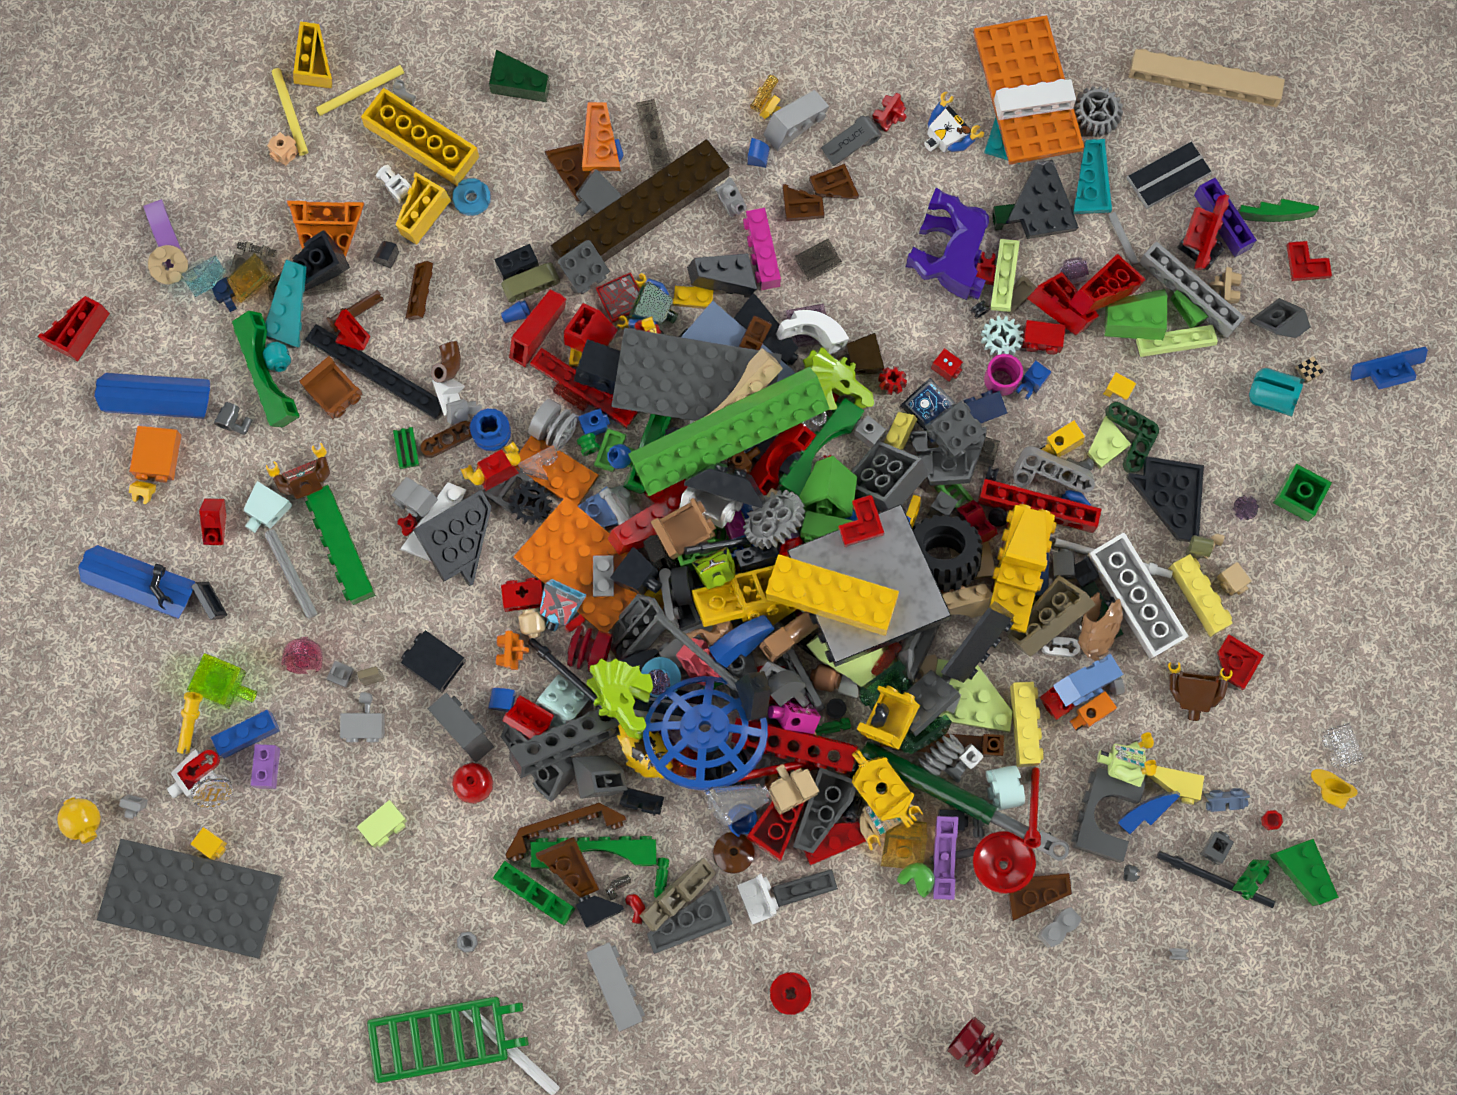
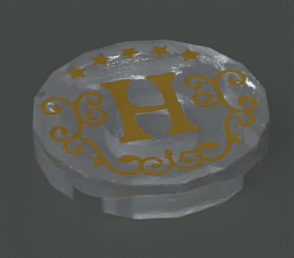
M209 775L205 777V780L201 782L199 780L191 788V798L194 805L199 808L214 809L228 802L233 795L234 789L226 776Z

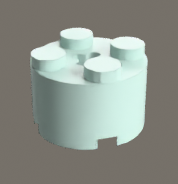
M1016 765L986 771V778L988 783H990V787L987 788L989 800L993 799V805L998 807L997 811L1023 806L1025 803L1024 787L1020 785L1018 778H1021V775Z

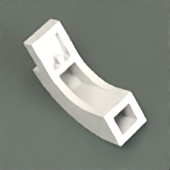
M812 310L794 311L791 319L782 321L776 332L779 340L799 334L809 335L818 340L829 354L844 350L849 340L844 329L835 320L823 313Z

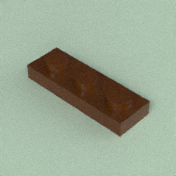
M429 261L415 264L405 317L408 320L413 321L424 317L430 279L433 274V263Z

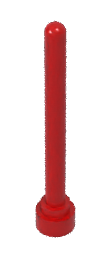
M796 761L783 764L787 771L800 768L811 771L819 768L815 766L814 762L807 761V764ZM782 764L752 770L738 782L777 774L776 768Z
M1037 767L1032 768L1029 830L1024 835V845L1028 848H1038L1041 845V835L1037 831L1040 770Z

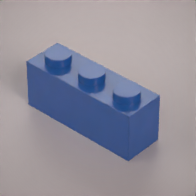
M267 709L212 736L211 739L218 755L225 759L280 732V729L273 714Z

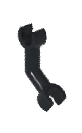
M155 564L150 590L158 599V605L166 610L163 606L164 600H168L173 604V600L165 596L159 588L161 577L165 574L166 567Z

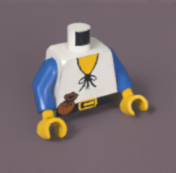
M948 92L941 94V102H938L928 121L929 129L927 134L930 138L924 144L929 151L934 150L936 147H939L944 153L948 151H964L975 142L976 137L982 138L984 136L983 131L976 135V131L980 126L975 125L970 129L950 106L946 108V104L954 100L953 96L948 101L945 100V95Z

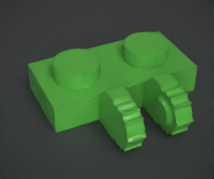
M607 428L594 464L595 467L614 472L615 468L609 464L607 454L614 445L624 444L626 434Z

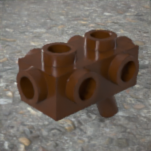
M756 446L747 453L742 451L725 459L727 468L733 470L743 469L749 474L752 465L750 461L761 453Z

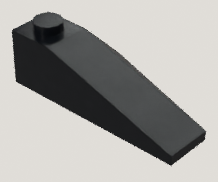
M325 230L308 239L301 252L292 258L293 262L306 266L305 291L337 277L350 268L343 251ZM282 271L269 285L273 297Z

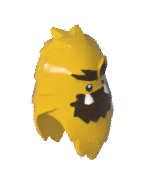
M619 725L620 735H617V738L628 760L625 765L635 769V772L640 773L643 777H659L663 779L664 777L655 769L648 758L643 738L638 740L629 737L622 726ZM649 731L651 747L656 757L660 760L668 750L663 743L661 735L658 732L653 734ZM672 760L665 766L668 770L673 767Z

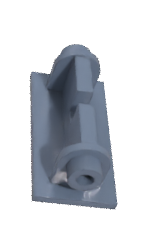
M1232 788L1228 792L1211 790L1210 793L1204 794L1209 801L1206 802V810L1211 812L1226 811V803L1229 804V810L1245 809L1249 805L1248 799L1245 798H1250V795L1241 788Z

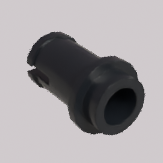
M854 796L851 804L843 812V820L847 823H855L858 820V812L862 803L861 798L858 799V796Z

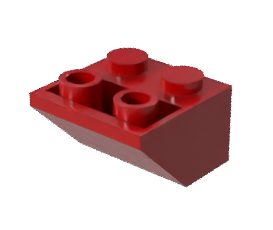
M582 303L564 330V345L583 352L587 339L608 346L618 331L600 310Z

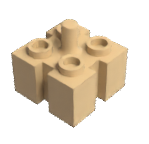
M782 764L776 768L781 779L773 782L768 792L779 815L815 797L819 790L808 769L802 771L800 768L789 776L785 766Z

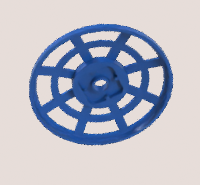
M699 676L674 684L657 697L646 715V728L643 731V740L648 758L664 778L681 787L693 790H715L732 785L747 776L756 767L765 751L768 739L766 718L760 719L761 729L749 727L740 697L734 699L724 692L713 690L714 682L727 685L728 682L721 677ZM706 682L705 689L691 691L681 697L674 692L676 689L688 684ZM704 695L703 704L691 707L685 701L695 696ZM666 696L670 698L673 703L667 709L662 722L650 723L658 704ZM712 696L723 698L729 704L721 709L711 705ZM677 706L685 712L681 721H669L671 714ZM736 709L741 717L742 725L730 724L727 715ZM705 724L711 727L707 732L699 730L700 726ZM661 730L663 743L668 752L660 760L656 757L651 747L649 731ZM668 730H680L682 739L675 746L669 740ZM730 732L741 734L738 743L733 749L726 744ZM748 735L760 737V742L754 755L744 765L737 757V754L744 747ZM688 746L690 749L698 752L697 760L687 758L680 754V752ZM720 749L725 754L718 759L706 761V752ZM675 758L685 765L697 768L696 780L678 776L665 766ZM730 761L738 770L720 779L704 781L705 768L717 767Z

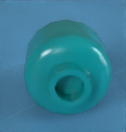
M280 342L269 343L263 351V358L269 370L283 372L291 363L287 346Z

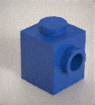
M601 408L578 417L584 435L594 433L597 436L605 433L608 428L607 425L610 424L607 414H602Z

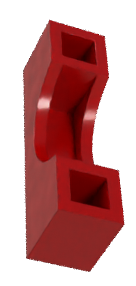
M802 423L779 433L749 473L752 475L763 496H767L771 488L776 490L779 486L778 474L784 460L795 452L805 451L815 438L816 434Z

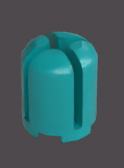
M1261 368L1255 374L1249 392L1250 402L1255 406L1292 417L1305 379L1270 368Z

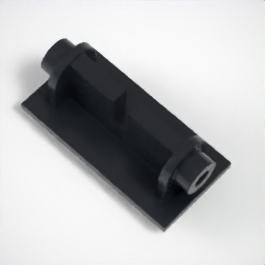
M627 787V790L623 791L620 805H623V808L627 807L634 810L639 808L642 809V812L655 816L656 814H661L664 797Z

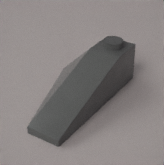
M505 724L501 738L509 749L517 743L530 740L523 733ZM571 756L531 774L535 779V782L532 784L536 790L550 802L566 788L575 776Z
M818 768L814 782L819 793L807 801L793 847L810 853H814L834 824L839 820L840 816L853 801L856 788L852 784V778L824 768Z

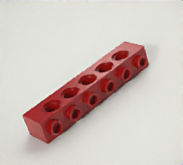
M984 479L977 502L978 504L993 508L1001 507L1008 512L1009 510L1012 511L1015 505L1019 506V504L1028 505L1031 509L1037 511L1040 509L1047 510L1050 514L1055 515L1054 522L1090 533H1094L1098 528L1102 511L1101 508Z
M740 716L736 717L735 725H742ZM748 721L749 727L761 729V721ZM767 723L768 738L771 735L777 736L779 744L772 746L767 739L764 754L770 751L774 752L775 756L787 759V756L794 757L795 761L807 764V761L814 762L815 766L827 769V766L834 767L835 771L847 774V771L852 772L855 760L852 754L856 753L858 745L810 733L785 730L782 726ZM732 733L731 742H734L735 746L741 734ZM748 735L743 748L747 749V746L754 747L756 751L760 737L759 740L752 741ZM791 740L799 743L800 747L797 751L789 748L788 743ZM812 745L817 746L820 750V753L816 756L811 755L808 751V748ZM832 750L840 754V758L836 761L831 760L828 756V753Z

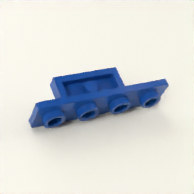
M1426 346L1354 364L1350 378L1354 381L1371 377L1378 389L1415 381L1417 374L1411 366L1424 363L1428 349Z

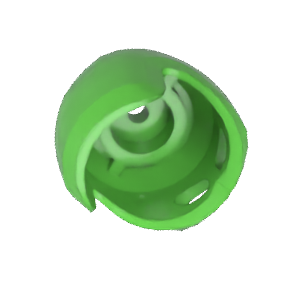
M911 863L899 873L897 881L905 885L913 878L919 894L925 898L934 886V874L925 864Z

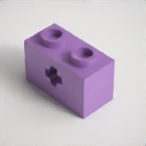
M255 744L251 777L252 787L276 789L280 748L276 745Z

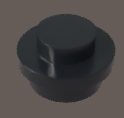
M995 507L989 512L988 519L993 526L1001 527L1007 523L1008 514L1003 508Z
M839 698L831 699L826 706L827 714L834 719L843 717L847 710L845 702Z

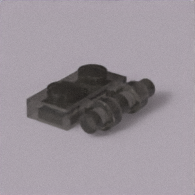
M248 241L245 243L238 242L237 249L243 250V255L235 253L230 273L268 282L273 262L267 261L268 256L276 257L277 251L270 249L269 246L253 245L252 242ZM251 252L260 254V258L250 257Z

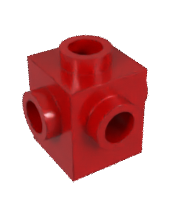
M1054 686L1039 697L1046 711L1056 720L1076 707L1074 704L1065 706Z

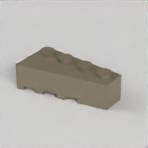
M1059 575L1032 606L1026 632L1022 633L1012 630L1007 637L1018 649L1031 657L1096 604L1086 592Z

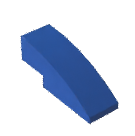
M762 615L731 630L716 641L709 650L715 660L727 668L740 654L746 657L775 628L768 618Z
M1174 791L1152 797L1129 810L1118 820V824L1129 834L1144 820L1151 826L1180 797V793Z

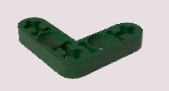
M1113 402L1105 410L1107 418L1136 434L1123 460L1124 470L1127 473H1135L1142 468L1144 458L1148 456L1159 434V427L1154 421L1124 404ZM1115 407L1117 408V412L1119 413L1117 415L1113 414L1114 411L1112 409H1114ZM1129 416L1136 418L1137 424L1135 426H1131L1128 423ZM1151 427V432L1153 433L1148 435V430L1145 428ZM1138 442L1145 445L1144 452L1137 450L1136 445ZM1135 456H1137L1138 458L1134 462V465L1136 466L1134 468H1131V463L1129 462L1134 460Z

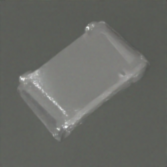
M760 784L710 787L704 791V800L724 834L730 832L728 826L756 810L757 815L767 809L766 804L770 802L768 798L771 797L766 786L761 787Z

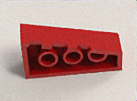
M1116 254L1079 289L1069 301V304L1084 316L1134 294L1146 279L1120 255Z

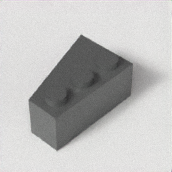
M445 693L427 709L473 761L477 763L494 746L484 735L486 732L485 728L479 722L475 724L472 721L474 716L467 709L463 711L460 708L462 703L455 696L451 698Z

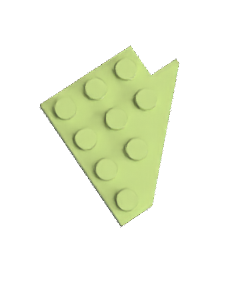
M937 660L935 673L940 677L943 675L941 671L948 663V660ZM978 665L976 666L978 672L972 680L967 678L963 683L951 678L949 684L953 685V688L961 694V698L954 714L944 711L935 720L1010 732L1013 711Z

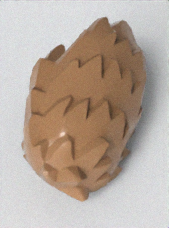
M1096 593L1091 597L1096 605L1087 611L1080 621L1081 632L1078 637V643L1088 658L1099 661V657L1106 655L1114 643V638L1120 629V623L1123 619V607L1121 606L1120 599H1117L1115 603H1111L1106 614L1097 621L1102 600H1100V593Z

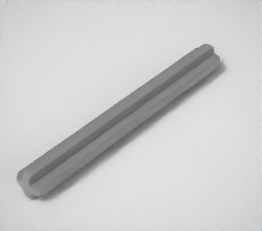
M273 529L267 531L265 537L308 619L315 617L317 612L277 533Z

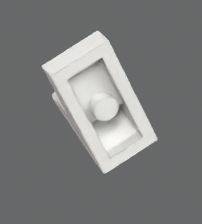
M454 379L443 383H437L432 380L443 414L447 416L446 404L460 400L458 393L465 386Z

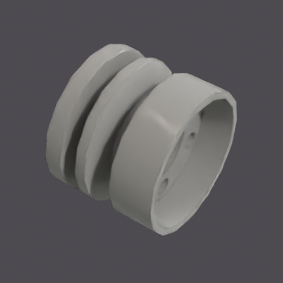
M547 399L534 415L528 429V434L539 441L547 436L546 445H552L554 450L559 451L572 437L579 420V415L571 414L569 409H565L560 414L561 405L552 399Z

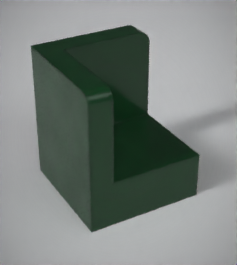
M1014 204L993 207L994 231L1002 230Z

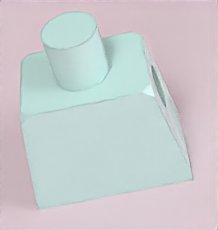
M257 481L244 507V512L251 517L245 527L254 533L261 524L271 529L292 507V504L286 498Z

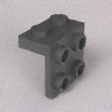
M589 240L584 241L558 259V264L572 284L570 288L574 293H581V295L590 290V285L596 282L598 284L606 279V274L610 272Z

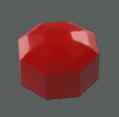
M1276 810L1266 811L1261 817L1262 826L1268 831L1277 830L1283 824L1282 815Z

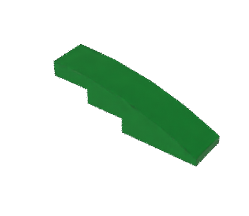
M1281 198L1277 205L1261 201L1257 208L1240 205L1237 211L1243 220L1284 222L1314 217L1319 210V206Z
M505 860L493 877V879L563 926H565L576 909Z

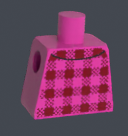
M792 697L781 707L776 702L775 706H769L768 717L776 718L785 730L814 734L821 718L811 703L803 708L795 697Z

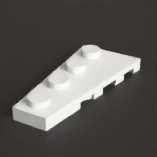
M447 482L438 495L437 502L416 527L462 501L466 489ZM413 531L400 550L431 561Z

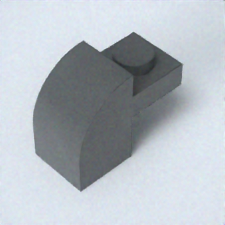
M791 670L780 671L767 680L771 689L770 695L780 707L792 697H795L803 708L810 703L805 696L808 694L804 689L806 684L796 672Z

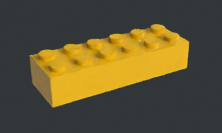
M385 88L380 91L361 116L364 127L456 186H458V183L462 181L479 158L476 146Z
M778 554L765 594L768 600L886 636L899 591Z

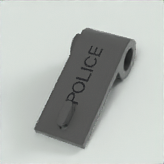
M862 115L855 120L852 126L822 146L821 149L831 164L835 166L863 145L870 146L882 137V134L870 116Z

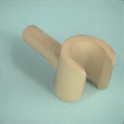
M1215 534L1211 537L1214 540L1213 549L1215 545L1222 546L1225 538L1224 535Z

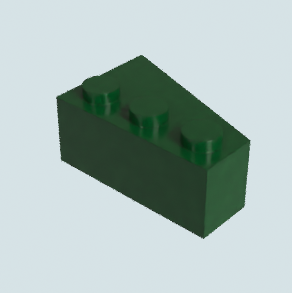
M496 49L489 80L491 94L547 102L550 89L549 75Z

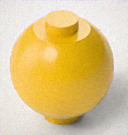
M72 797L66 800L57 816V824L60 831L70 839H80L82 844L91 842L97 837L95 831L98 829L101 821L97 806L83 798L76 799Z

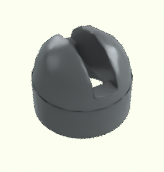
M1127 864L1124 868V880L1129 882L1137 881L1140 876H1137L1140 870L1134 865Z

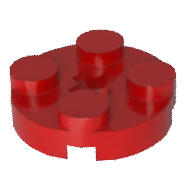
M794 972L779 975L770 987V1000L774 1008L785 1015H795L803 1012L811 1001V988L807 979ZM791 988H794V994L796 995V997H791L788 1000L786 998L787 994L785 993V990H790Z

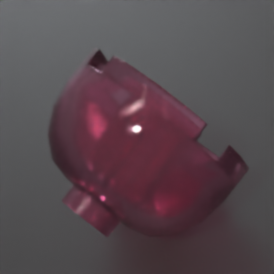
M300 637L290 641L284 647L281 665H286L289 672L308 674L306 670H315L316 673L322 668L323 651L319 644L312 639Z

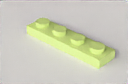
M1000 239L991 310L1011 312L1020 240Z
M1213 325L1169 331L1165 333L1163 341L1136 339L1140 357L1215 346L1218 342Z

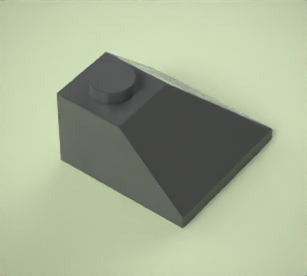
M1278 298L1250 319L1251 323L1274 334L1292 338L1301 336L1311 328L1305 309L1281 298Z

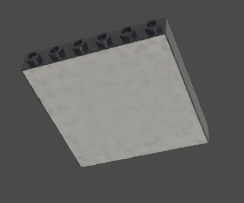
M902 504L878 513L885 533L883 536L844 547L838 529L787 550L789 558L899 591L886 636L809 613L812 624H817L819 632H817L820 643H825L827 651H825L829 663L833 662L835 667L951 619L950 611Z

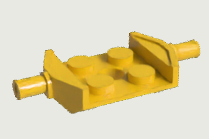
M859 749L856 750V753H853L852 756L859 763V768L853 776L852 784L879 820L885 821L900 818L906 828H909L914 822L907 815V809L914 794L909 791L888 763L886 757L867 760ZM884 782L886 785V791L882 794H878L876 791V786L879 783Z

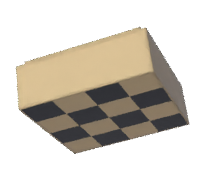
M1314 357L1296 366L1297 371L1305 379L1306 384L1324 373Z

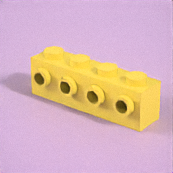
M1189 554L1173 563L1168 569L1173 571L1174 579L1211 637L1233 624L1231 621L1232 617L1229 611L1224 610L1221 605L1220 596L1213 592L1210 587L1209 578L1202 574L1197 559Z
M1016 682L1010 686L1017 767L1038 766L1041 760H1043V749L1039 748L1042 732L1041 728H1038L1037 720L1040 719L1039 707H1036L1035 699H1038V689L1034 687V682Z

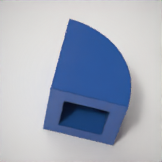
M751 138L747 165L766 168L770 151L769 146L758 139Z
M492 688L488 709L508 712L514 706L515 690Z

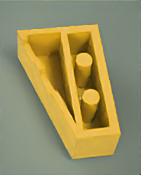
M300 21L293 71L294 84L332 88V77L320 25Z
M415 172L413 184L407 192L408 197L406 203L402 206L396 227L404 238L417 245L451 200L444 188Z

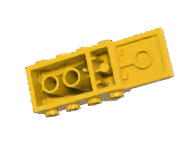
M1025 504L1015 505L1014 509L1008 512L1006 522H1009L1008 529H1004L1002 535L1004 545L998 552L997 559L1000 561L998 567H995L992 578L995 579L990 601V605L996 601L1014 614V617L1011 619L1014 624L1010 629L1025 633L1027 630L1035 593L1037 590L1040 591L1043 579H1040L1041 572H1045L1048 561L1046 560V552H1050L1052 541H1049L1050 534H1054L1057 524L1054 522L1055 515L1050 514L1049 511L1043 509L1033 510Z
M775 565L737 574L734 579L725 582L722 586H716L712 589L703 587L692 590V597L703 627L739 618L746 622L765 615L771 624L774 625L797 608L766 599L765 593Z

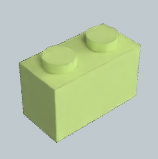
M389 800L358 825L357 828L368 842L376 848L377 846L382 847L385 845L392 833L395 832L397 834L406 827L405 823L407 820L393 802Z

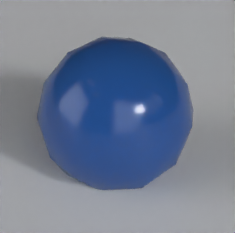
M623 444L611 447L607 454L609 464L616 469H624L631 463L628 455L631 453L630 448Z

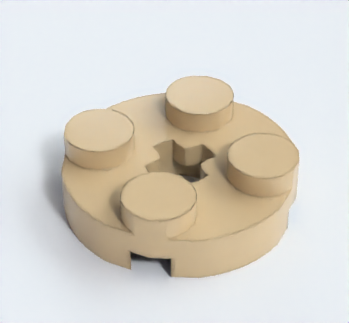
M164 245L156 248L150 254L148 269L150 275L156 281L163 284H173L179 282L187 274L188 260L178 247ZM167 259H170L171 263L174 264V267L169 268V270H166L163 262H166Z

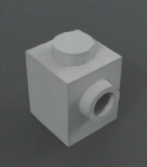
M868 415L864 420L861 418L854 427L856 429L855 436L870 448L878 440L881 441L886 434V429Z

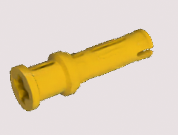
M186 692L184 694L185 705L181 710L183 721L177 752L181 754L184 753V749L185 754L190 753L195 720L200 716L199 704L203 700V696L196 692Z

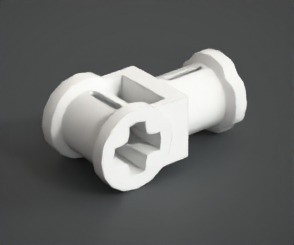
M384 165L378 170L376 177L384 181L390 195L400 204L402 199L408 195L407 192L411 185L399 174L395 175L389 165Z

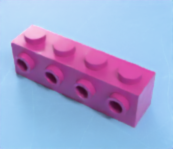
M765 208L746 211L743 225L744 229L748 230L749 233L747 243L748 247H752L753 251L751 261L752 265H756L757 272H755L756 283H760L761 290L780 287L781 277Z

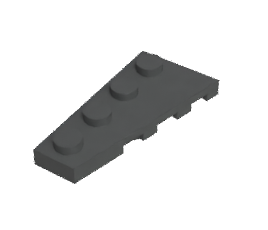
M716 885L666 920L656 931L647 933L654 954L732 925L719 886Z

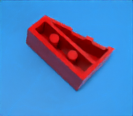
M1063 272L1038 285L1027 298L1058 323L1066 325L1065 328L1075 336L1088 329L1099 317L1096 311L1082 316L1069 304V301L1078 290Z

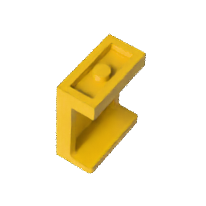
M878 686L877 690L880 692V696L866 724L860 722L857 730L864 737L899 750L920 705L914 700L915 697L907 692L900 694L898 690L891 686H886V688ZM877 703H884L889 708L885 725L875 728L870 723L875 715Z

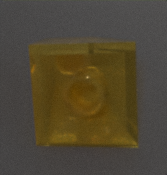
M913 821L914 824L910 825L909 828H906L902 822L885 832L881 866L905 868L911 863L923 864L927 843V822Z

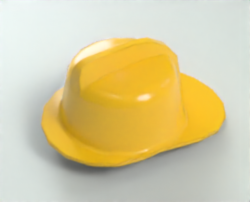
M1315 769L1311 772L1312 780L1321 787L1322 799L1329 804L1343 809L1346 807L1349 799L1358 794L1354 786L1329 771Z

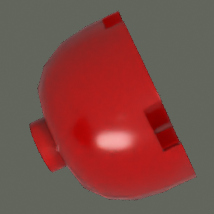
M471 762L464 764L457 769L453 776L452 786L454 793L465 803L477 804L482 802L493 791L494 781L492 774L487 767L480 763Z

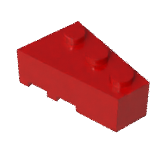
M84 296L67 310V314L62 319L54 321L52 323L53 326L44 334L41 332L37 336L50 348L77 362L110 314L101 303L87 296Z

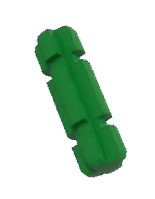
M846 717L840 719V721L834 720L822 723V726L818 724L815 732L818 736H822V734L828 735L840 732V729H843V731L850 729L851 723L849 718Z
M658 858L657 866H659V869L656 872L655 898L667 886L668 858Z

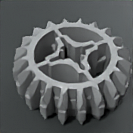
M1094 85L1090 90L1086 87L1083 92L1078 93L1073 109L1077 123L1080 124L1079 130L1085 128L1086 134L1092 131L1093 137L1097 132L1102 136L1104 132L1109 134L1111 130H1115L1118 126L1117 124H1120L1123 115V104L1119 103L1120 97L1115 98V92L1109 93V87L1106 90H1102V86L1096 89ZM1083 105L1086 107V110L1089 112V115H1088V116L1085 114V112H1084V110H1083ZM1107 105L1111 110L1112 116L1109 115V111L1106 109Z

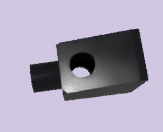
M632 547L610 577L618 586L636 594L644 595L648 589L657 593L662 587V583L656 580L659 576L657 569L634 547Z

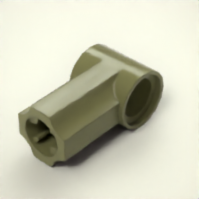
M1193 535L1190 545L1186 549V555L1191 554L1197 560L1204 556L1210 557L1214 540Z

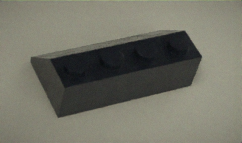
M587 339L574 381L614 395L621 351Z
M994 601L945 665L941 673L963 683L967 678L972 680L978 672L976 666L979 662L984 664L990 656L987 653L990 647L996 648L1002 640L999 635L1003 630L1008 632L1014 624L1011 620L1014 614Z

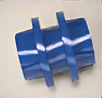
M487 408L479 411L474 415L470 423V432L475 444L485 451L502 449L511 437L508 418L497 409ZM487 427H498L495 432L484 433Z

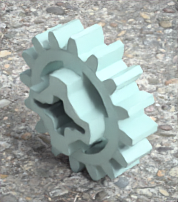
M997 316L996 321L991 318L989 324L984 325L985 330H982L981 336L984 337L981 343H986L984 350L990 349V355L997 353V355L1009 353L1015 355L1016 350H1020V344L1024 341V338L1021 337L1024 332L1018 331L1021 325H1014L1015 319L1008 321V316H1005L1004 320ZM996 327V332L990 334V331ZM1015 340L1014 344L1009 347V342Z

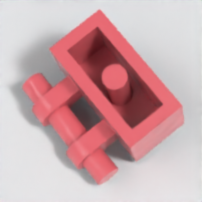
M691 639L715 660L709 650V645L704 640ZM685 644L676 654L690 678L699 676L721 677ZM698 682L697 684L705 686L706 682Z

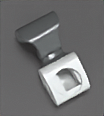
M972 744L964 749L963 754H959L960 760L956 762L954 767L947 764V768L944 770L956 783L960 782L961 775L967 767L972 769L983 758V755Z

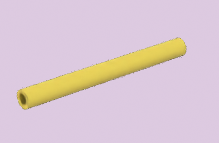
M398 65L317 106L316 110L322 116L404 74L401 65Z
M275 68L271 72L296 142L298 153L300 156L308 154L281 69Z

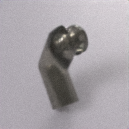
M626 874L610 882L604 890V896L607 897V900H615L618 897L616 890L631 884L629 875Z

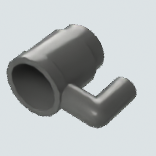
M225 402L214 424L222 429L245 435L253 420L245 417L241 426L236 424L240 408L235 404Z

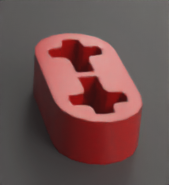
M213 750L203 751L183 766V777L191 782L200 780L219 765V755ZM207 755L214 756L212 764L206 763L202 765L207 761ZM192 767L193 769H196L197 767H200L195 771L196 775L194 777L191 775L188 776V774L190 773L189 768Z

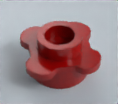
M408 514L405 518H399L397 524L402 528L404 536H409L418 525L416 518L411 514Z

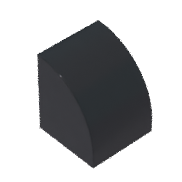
M382 241L373 261L391 269L399 254L397 245L392 242Z

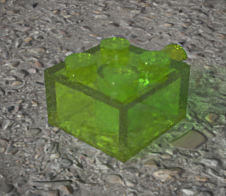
M206 653L203 654L187 688L188 692L199 693L203 696V699L230 709L236 696L251 703L254 702L257 696L256 690L242 685V681L247 673L245 670Z

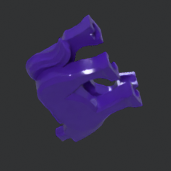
M935 188L928 209L946 210L951 218L933 216L926 213L919 234L926 235L934 231L943 232L949 235L951 239L941 258L929 255L925 251L913 247L911 253L908 254L905 267L914 268L923 280L937 278L946 290L962 299L967 300L968 296L979 300L986 280L976 277L978 272L976 265L982 252L979 248L985 229L989 224V216L982 208L966 206L960 201L958 196L946 194L940 189Z

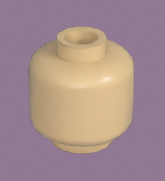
M538 608L522 610L523 614H520L518 617L521 633L528 635L529 638L540 637V632L546 630L545 617L540 614Z

